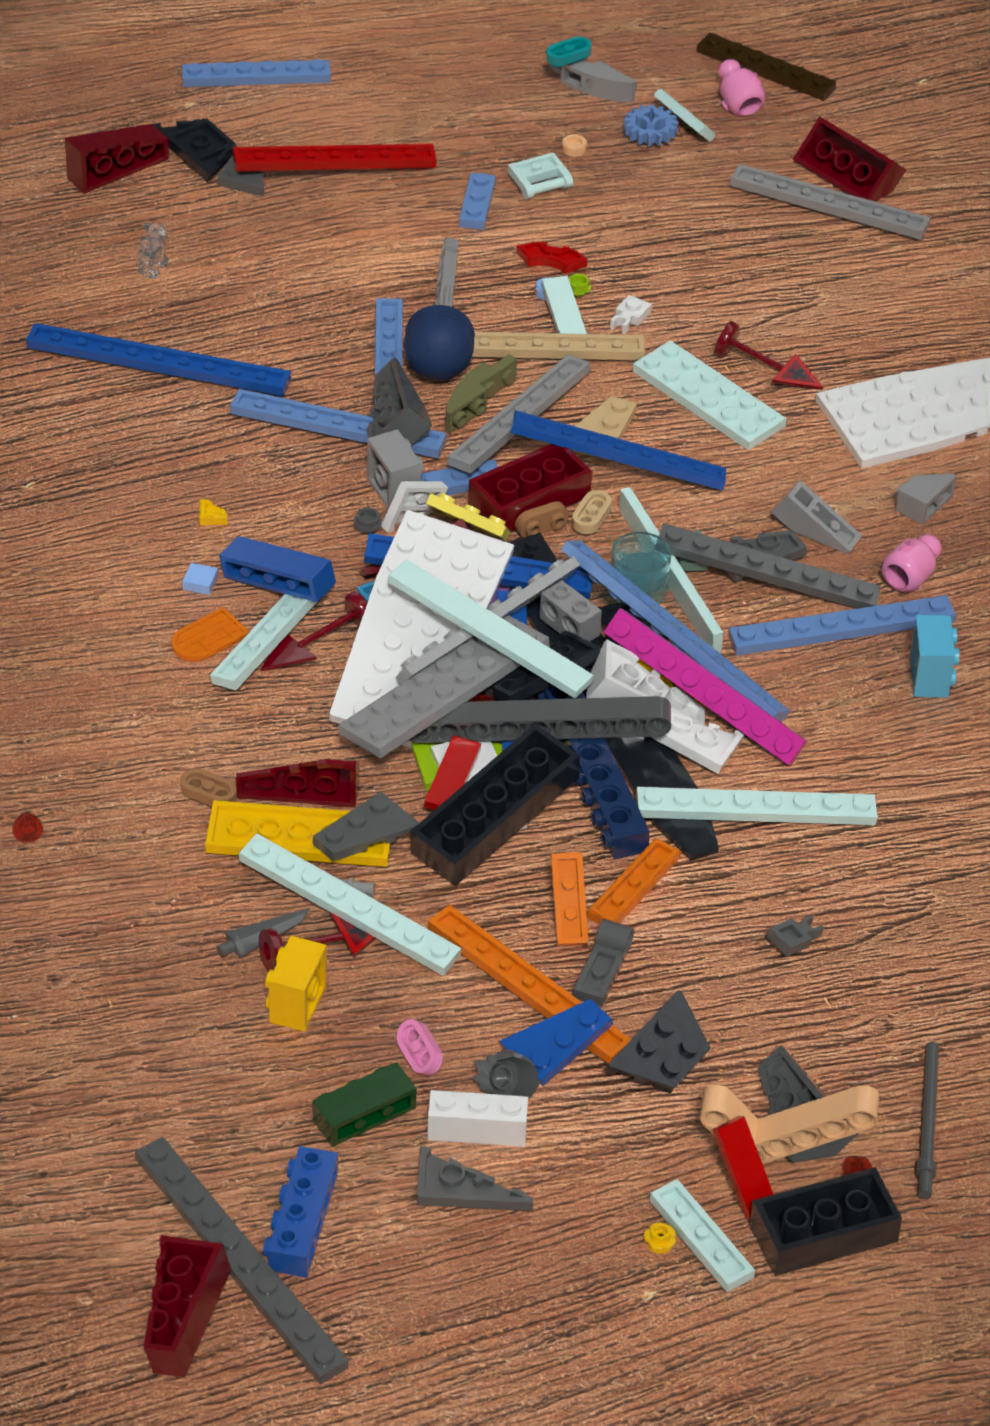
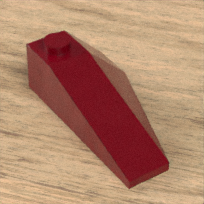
M329 758L236 773L237 798L356 807L360 761Z

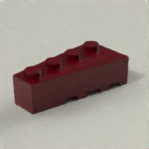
M161 1235L159 1242L161 1248L160 1257L157 1258L155 1268L157 1272L156 1283L152 1288L151 1294L153 1300L152 1310L149 1311L143 1348L153 1373L185 1378L231 1272V1266L223 1243Z

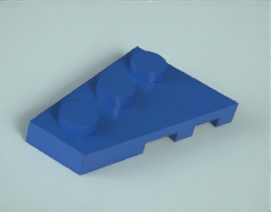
M589 999L504 1038L499 1043L504 1050H512L529 1058L538 1070L539 1084L544 1086L613 1025V1021L596 1003Z

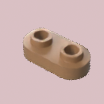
M561 502L545 504L520 514L515 521V528L522 537L561 529L569 519V511Z
M199 768L186 770L180 777L181 791L189 798L212 806L213 800L236 802L237 800L236 785L228 779Z

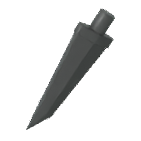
M310 908L227 931L225 935L228 941L217 945V952L221 957L235 952L239 958H243L259 948L258 942L261 930L272 928L279 935H282L301 924Z

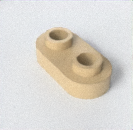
M601 490L588 492L573 513L572 527L574 530L582 534L596 532L611 511V496Z

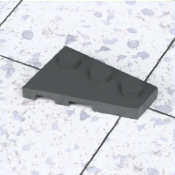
M792 530L762 533L757 538L744 540L741 536L731 537L730 541H727L790 560L806 556L807 546ZM726 571L734 582L747 578V576Z

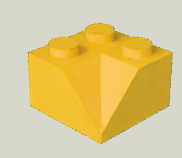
M290 936L286 946L280 947L276 958V967L274 970L270 969L265 980V988H269L265 1007L269 1009L270 1023L306 1032L327 987V945Z

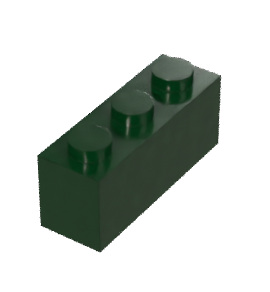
M395 1062L386 1067H380L367 1076L358 1080H352L345 1086L330 1093H324L317 1099L312 1100L313 1122L331 1147H334L416 1109L417 1088L399 1064Z

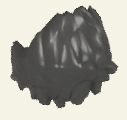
M501 1050L497 1054H489L486 1061L478 1059L474 1062L479 1074L473 1075V1079L487 1094L526 1096L528 1099H531L536 1092V1088L539 1087L540 1081L535 1064L529 1058L515 1051Z

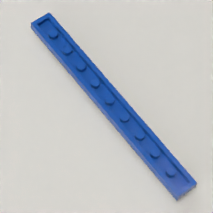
M38 323L33 325L26 339V346L31 349L272 395L284 396L291 380V371Z

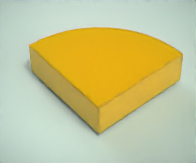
M200 499V525H228L227 513L223 508L221 509L213 505V501Z

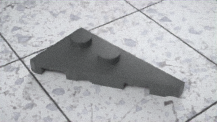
M421 1146L417 1205L533 1211L534 1198L529 1197L525 1192L515 1187L511 1191L495 1184V1178L474 1168L464 1167L460 1162L452 1158L447 1162L432 1155L430 1148Z

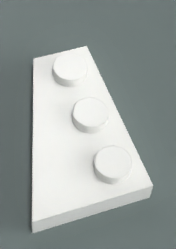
M671 712V730L663 736L649 737L719 774L742 742L745 734L735 730L734 734L719 730L720 725L709 723L708 727L693 723L690 717Z

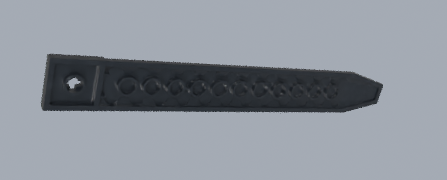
M541 533L507 541V543L514 545L513 557L550 563L557 561ZM540 596L526 605L527 619L533 629L548 636L549 642L556 643L560 640V633L540 619ZM600 632V636L590 642L602 647L606 640ZM595 662L590 667L583 669L591 673ZM587 688L583 691L585 698L587 696ZM651 737L605 738L624 779L635 797L637 787L698 789L678 755L670 747ZM649 818L651 823L690 861L719 852L712 820Z

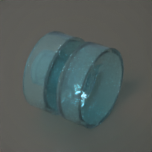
M632 532L618 538L612 546L611 565L657 603L662 602L669 590L671 548L668 543L661 537L647 532Z

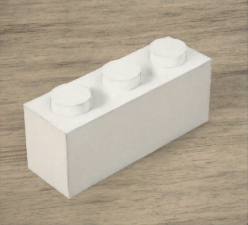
M431 1090L428 1112V1140L525 1147L528 1097Z

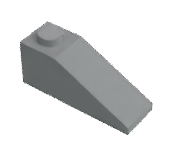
M801 480L781 498L771 511L790 530L845 554H848L862 537L855 528Z

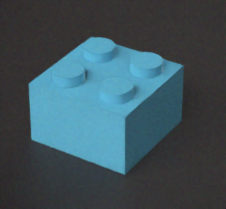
M916 615L910 652L914 697L949 698L950 686H955L956 669H953L954 665H959V648H954V645L957 643V628L952 627L951 616Z

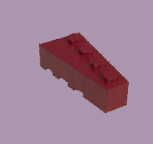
M152 123L66 137L67 179L83 194L168 160V138Z

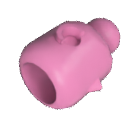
M728 59L722 62L718 73L722 79L720 93L724 99L721 101L724 108L736 116H745L758 112L763 107L766 99L765 91L761 86L762 82L757 78L758 74L741 68L740 64L735 60Z
M925 534L918 539H906L899 543L887 554L882 563V574L886 582L900 592L919 590L936 568V558L941 553L939 539L934 535Z

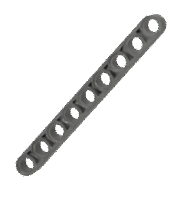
M660 696L465 702L409 740L415 743L450 742L454 735L472 741L516 740L535 723L557 739L663 736L671 730V704L668 699Z

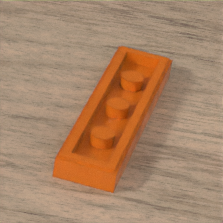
M655 838L587 910V918L598 924H601L603 919L621 923L681 858V851Z

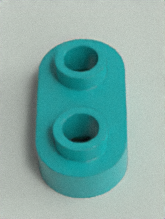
M577 36L552 44L546 49V61L554 67H563L564 65L583 60L591 55L592 43L588 38Z

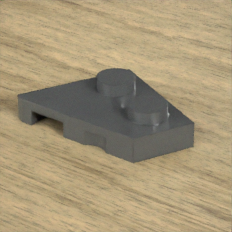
M232 155L217 177L218 185L264 196L263 172L236 171Z

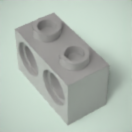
M563 580L541 593L540 619L561 634L567 630L587 641H592L600 636L602 610Z

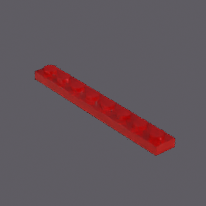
M433 144L233 147L235 170L245 172L389 168L423 169L436 168L437 164Z

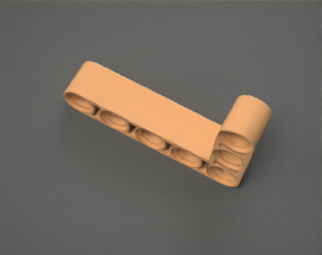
M711 1085L703 1091L700 1121L714 1135L712 1129L737 1116H745L762 1164L875 1127L878 1118L879 1092L871 1086L860 1085L757 1119L730 1089L722 1085Z

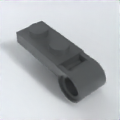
M608 919L602 920L597 932L595 946L573 989V996L583 1001L591 999L597 1005H604L630 949L634 936V927Z

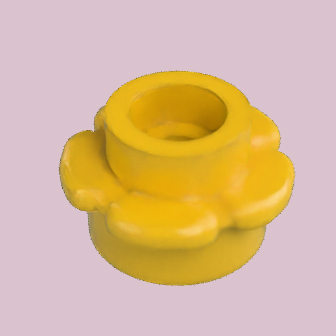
M661 1222L653 1223L650 1225V1229H646L644 1232V1240L647 1243V1247L654 1253H667L676 1243V1231L670 1225Z

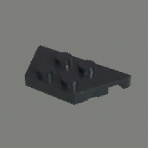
M208 118L195 119L193 121H176V126L161 127V122L153 124L168 138L169 147L207 181L211 180L233 155V147H236V143Z
M679 989L605 1068L607 1073L614 1075L615 1072L629 1075L633 1077V1082L643 1085L649 1084L658 1090L671 1094L704 1058L711 1048L688 1002Z

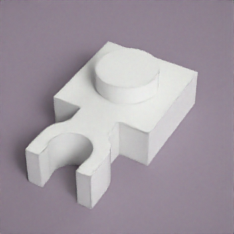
M628 295L616 308V314L610 321V329L622 325V333L626 334L631 323L639 326L651 313L652 304Z

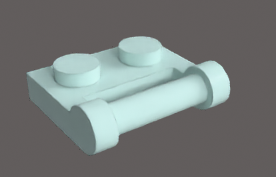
M554 152L508 164V173L521 189L525 199L534 198L535 194L553 189L573 187L571 174ZM546 179H551V180H548V181H544V182H540V183H537V184H533V185H532V183H535V182L543 181V180H546Z

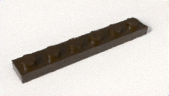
M709 32L697 44V52L721 62L728 59L735 60L740 64L741 68L751 70L762 78L825 101L836 90L837 81L785 62L782 59L772 57L759 50L746 47L738 42H733L717 34Z

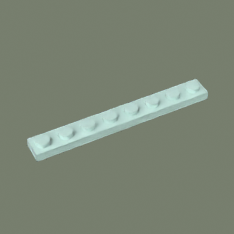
M637 787L636 804L643 818L876 825L878 819L875 794Z
M256 834L239 853V861L442 976L448 972L461 956V948L259 834Z

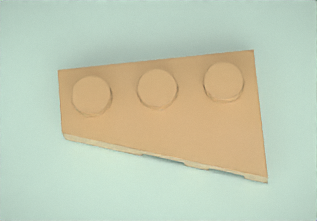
M611 396L575 425V427L622 439L636 413L637 403ZM570 449L571 451H574V452H578V453H581V454H585V455H589V456H593V457H596V458H600V459H604V460L610 461L609 459L601 458V457H598V456H594V455H590V454H587V453H583V452H579V451Z

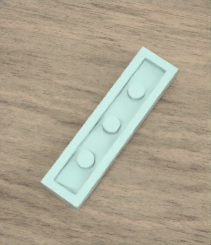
M678 1179L650 1193V1202L669 1225L675 1229L680 1238L726 1292L754 1278L755 1269Z

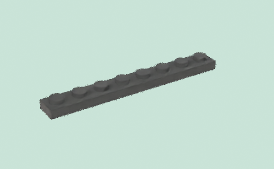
M665 523L662 525L655 550L857 609L876 606L881 588L880 585Z

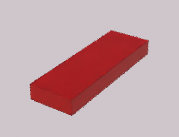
M453 735L425 798V808L435 810L468 781L481 751V743Z
M737 1116L712 1130L745 1218L750 1221L753 1200L774 1195L746 1118L745 1116Z

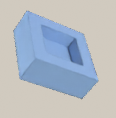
M191 563L182 581L183 590L210 595L218 578V568Z

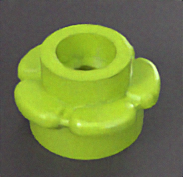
M577 273L568 278L574 297H582L591 291L589 278L586 275Z

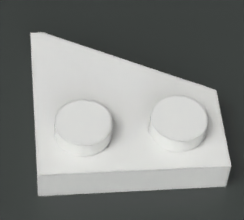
M401 481L381 527L386 532L394 531L395 524L403 520L407 510L426 516L434 513L426 504L430 494L439 497L440 493L446 494L448 487L442 481Z

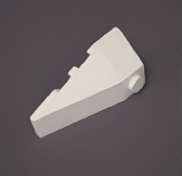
M609 640L604 642L591 671V674L594 675L593 682L587 687L586 698L660 696L670 701L671 712L688 716L692 719L693 723L705 726V708L678 687L670 688L659 678L661 676L660 673L655 669L649 672L637 663L639 657L631 651Z

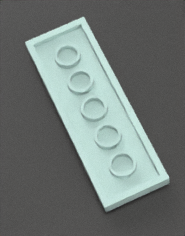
M671 340L633 363V372L748 451L786 427L787 418Z

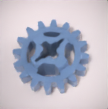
M651 104L648 108L644 105H641L640 109L633 107L632 113L627 112L626 118H624L625 135H630L631 141L637 139L639 145L645 142L648 146L654 143L661 146V141L669 143L670 138L676 137L678 130L677 116L671 115V110L663 111V106L657 109L654 107V104Z

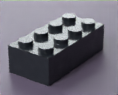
M876 1167L755 1199L752 1203L750 1226L775 1276L896 1243L899 1239L902 1216Z

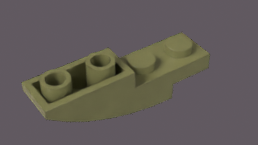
M509 354L492 366L481 362L459 382L448 401L446 433L451 434L476 416L481 415L487 410V399L493 397L498 391L507 385H511L516 380V358Z

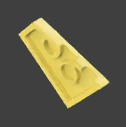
M440 493L439 497L430 494L426 504L436 515L444 517L446 514L452 520L463 518L465 524H472L471 527L504 542L507 541L510 531L504 526L506 522L493 515H490L489 519L479 515L481 512L479 509L465 504L464 508L454 504L456 501L454 498L446 494Z

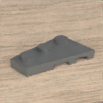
M380 791L314 835L313 845L332 861H336L367 851L368 846L384 841L388 844L394 842L397 836L410 833L419 822Z

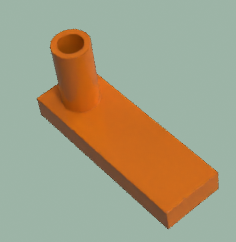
M582 852L551 853L557 947L586 946L589 940Z

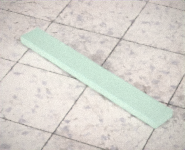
M630 487L620 489L619 511L699 637L721 653L722 629L675 556L655 550L660 533Z
M406 559L388 575V582L571 697L576 698L593 682V674Z

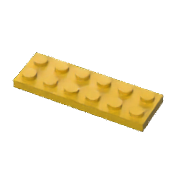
M213 800L205 842V853L239 856L240 851L256 834H259L305 861L388 867L391 843L386 844L384 841L369 845L367 851L332 861L313 845V836L350 811Z

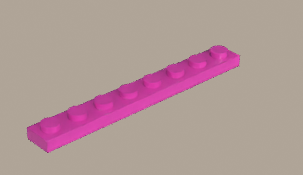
M619 608L605 629L604 633L634 653L645 663L786 764L792 765L808 742L624 609Z

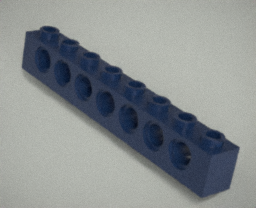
M554 685L534 694L535 700L585 698L583 692L576 698H573ZM558 739L580 755V777L573 783L579 785L584 806H589L591 810L592 823L595 828L599 827L603 847L609 849L614 860L641 854L649 845L650 831L606 739Z

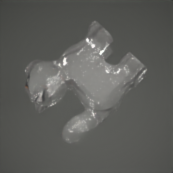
M144 223L147 236L142 237V245L137 254L138 273L156 279L160 274L159 265L166 266L169 262V257L166 255L167 246L164 242L169 233L166 226L162 223Z

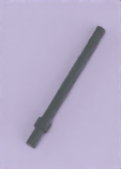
M929 1042L926 1045L921 1157L917 1162L916 1175L919 1178L918 1195L922 1199H929L932 1196V1180L936 1177L937 1166L934 1161L939 1044L936 1042Z

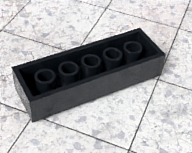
M536 723L533 724L410 831L411 853L452 884L458 885L580 777V755Z

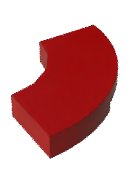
M530 242L517 246V254L529 267L550 266L559 269L564 274L587 267L588 259L585 256L564 245L560 248L548 246V242Z

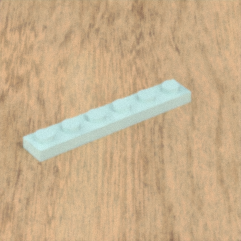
M284 594L210 674L212 684L237 690L317 602Z

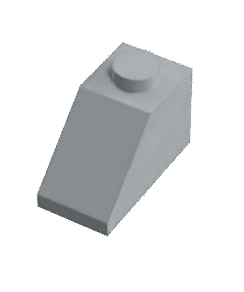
M953 473L913 476L905 484L902 483L896 491V511L922 525L925 524L954 496L957 476Z

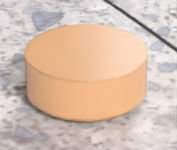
M568 135L562 140V151L571 157L582 156L587 151V140L581 135Z

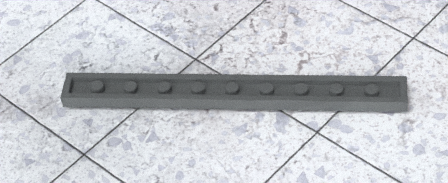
M164 1137L135 1151V1160L202 1241L223 1243L231 1266L230 1276L316 1381L321 1385L347 1370L348 1359Z

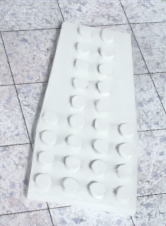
M990 358L911 372L905 371L900 374L816 393V403L861 469L935 451L965 441V436L972 433L976 437L987 434L988 428H990Z
M407 510L377 574L329 713V720L340 724L400 685L395 677L403 669L400 665L412 655H415L416 658L423 655L422 650L434 641L440 644L445 640L443 637L455 627H458L459 630L462 629L388 582V575L407 559L487 608L491 605L512 557L514 545ZM408 740L401 745L411 748V742L413 741Z

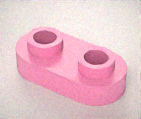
M414 1019L403 1022L397 1032V1043L409 1065L416 1073L425 1076L435 1074L441 1067L443 1054L426 1024Z

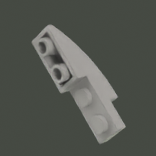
M583 59L563 67H554L549 64L550 69L561 75L560 82L570 88L606 100L633 103L635 101L636 81L600 60L591 64Z

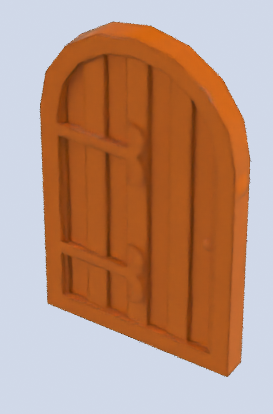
M221 607L175 632L172 637V650L181 659L201 661L242 641L250 631L224 607Z

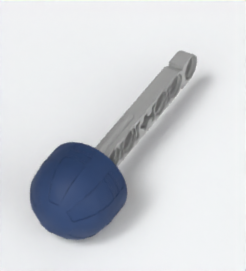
M445 237L440 253L435 304L424 307L412 315L407 323L404 339L405 354L411 368L418 375L437 381L452 379L469 365L473 355L475 340L474 327L469 318L460 310L452 307L459 240Z

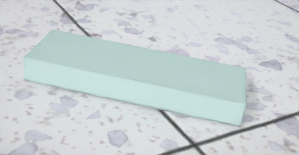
M658 89L654 94L657 99L709 142H712L716 137V133L664 90Z
M568 276L542 279L541 286L557 333L587 334Z

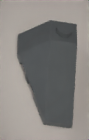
M393 357L375 375L372 396L376 399L375 406L370 408L373 423L368 425L367 434L370 438L398 429L404 439H408L412 445L419 438L421 439L427 435L432 424L426 408L402 366Z
M782 1045L758 1066L764 1093L768 1097L771 1110H769L770 1115L826 1097V1094ZM859 1133L789 1155L788 1157L793 1162H801L836 1156Z

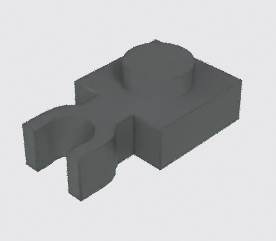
M812 915L805 917L800 924H797L793 919H789L771 927L767 938L787 957L808 948L811 940L821 937L824 927L822 925L817 928L811 927L814 919Z

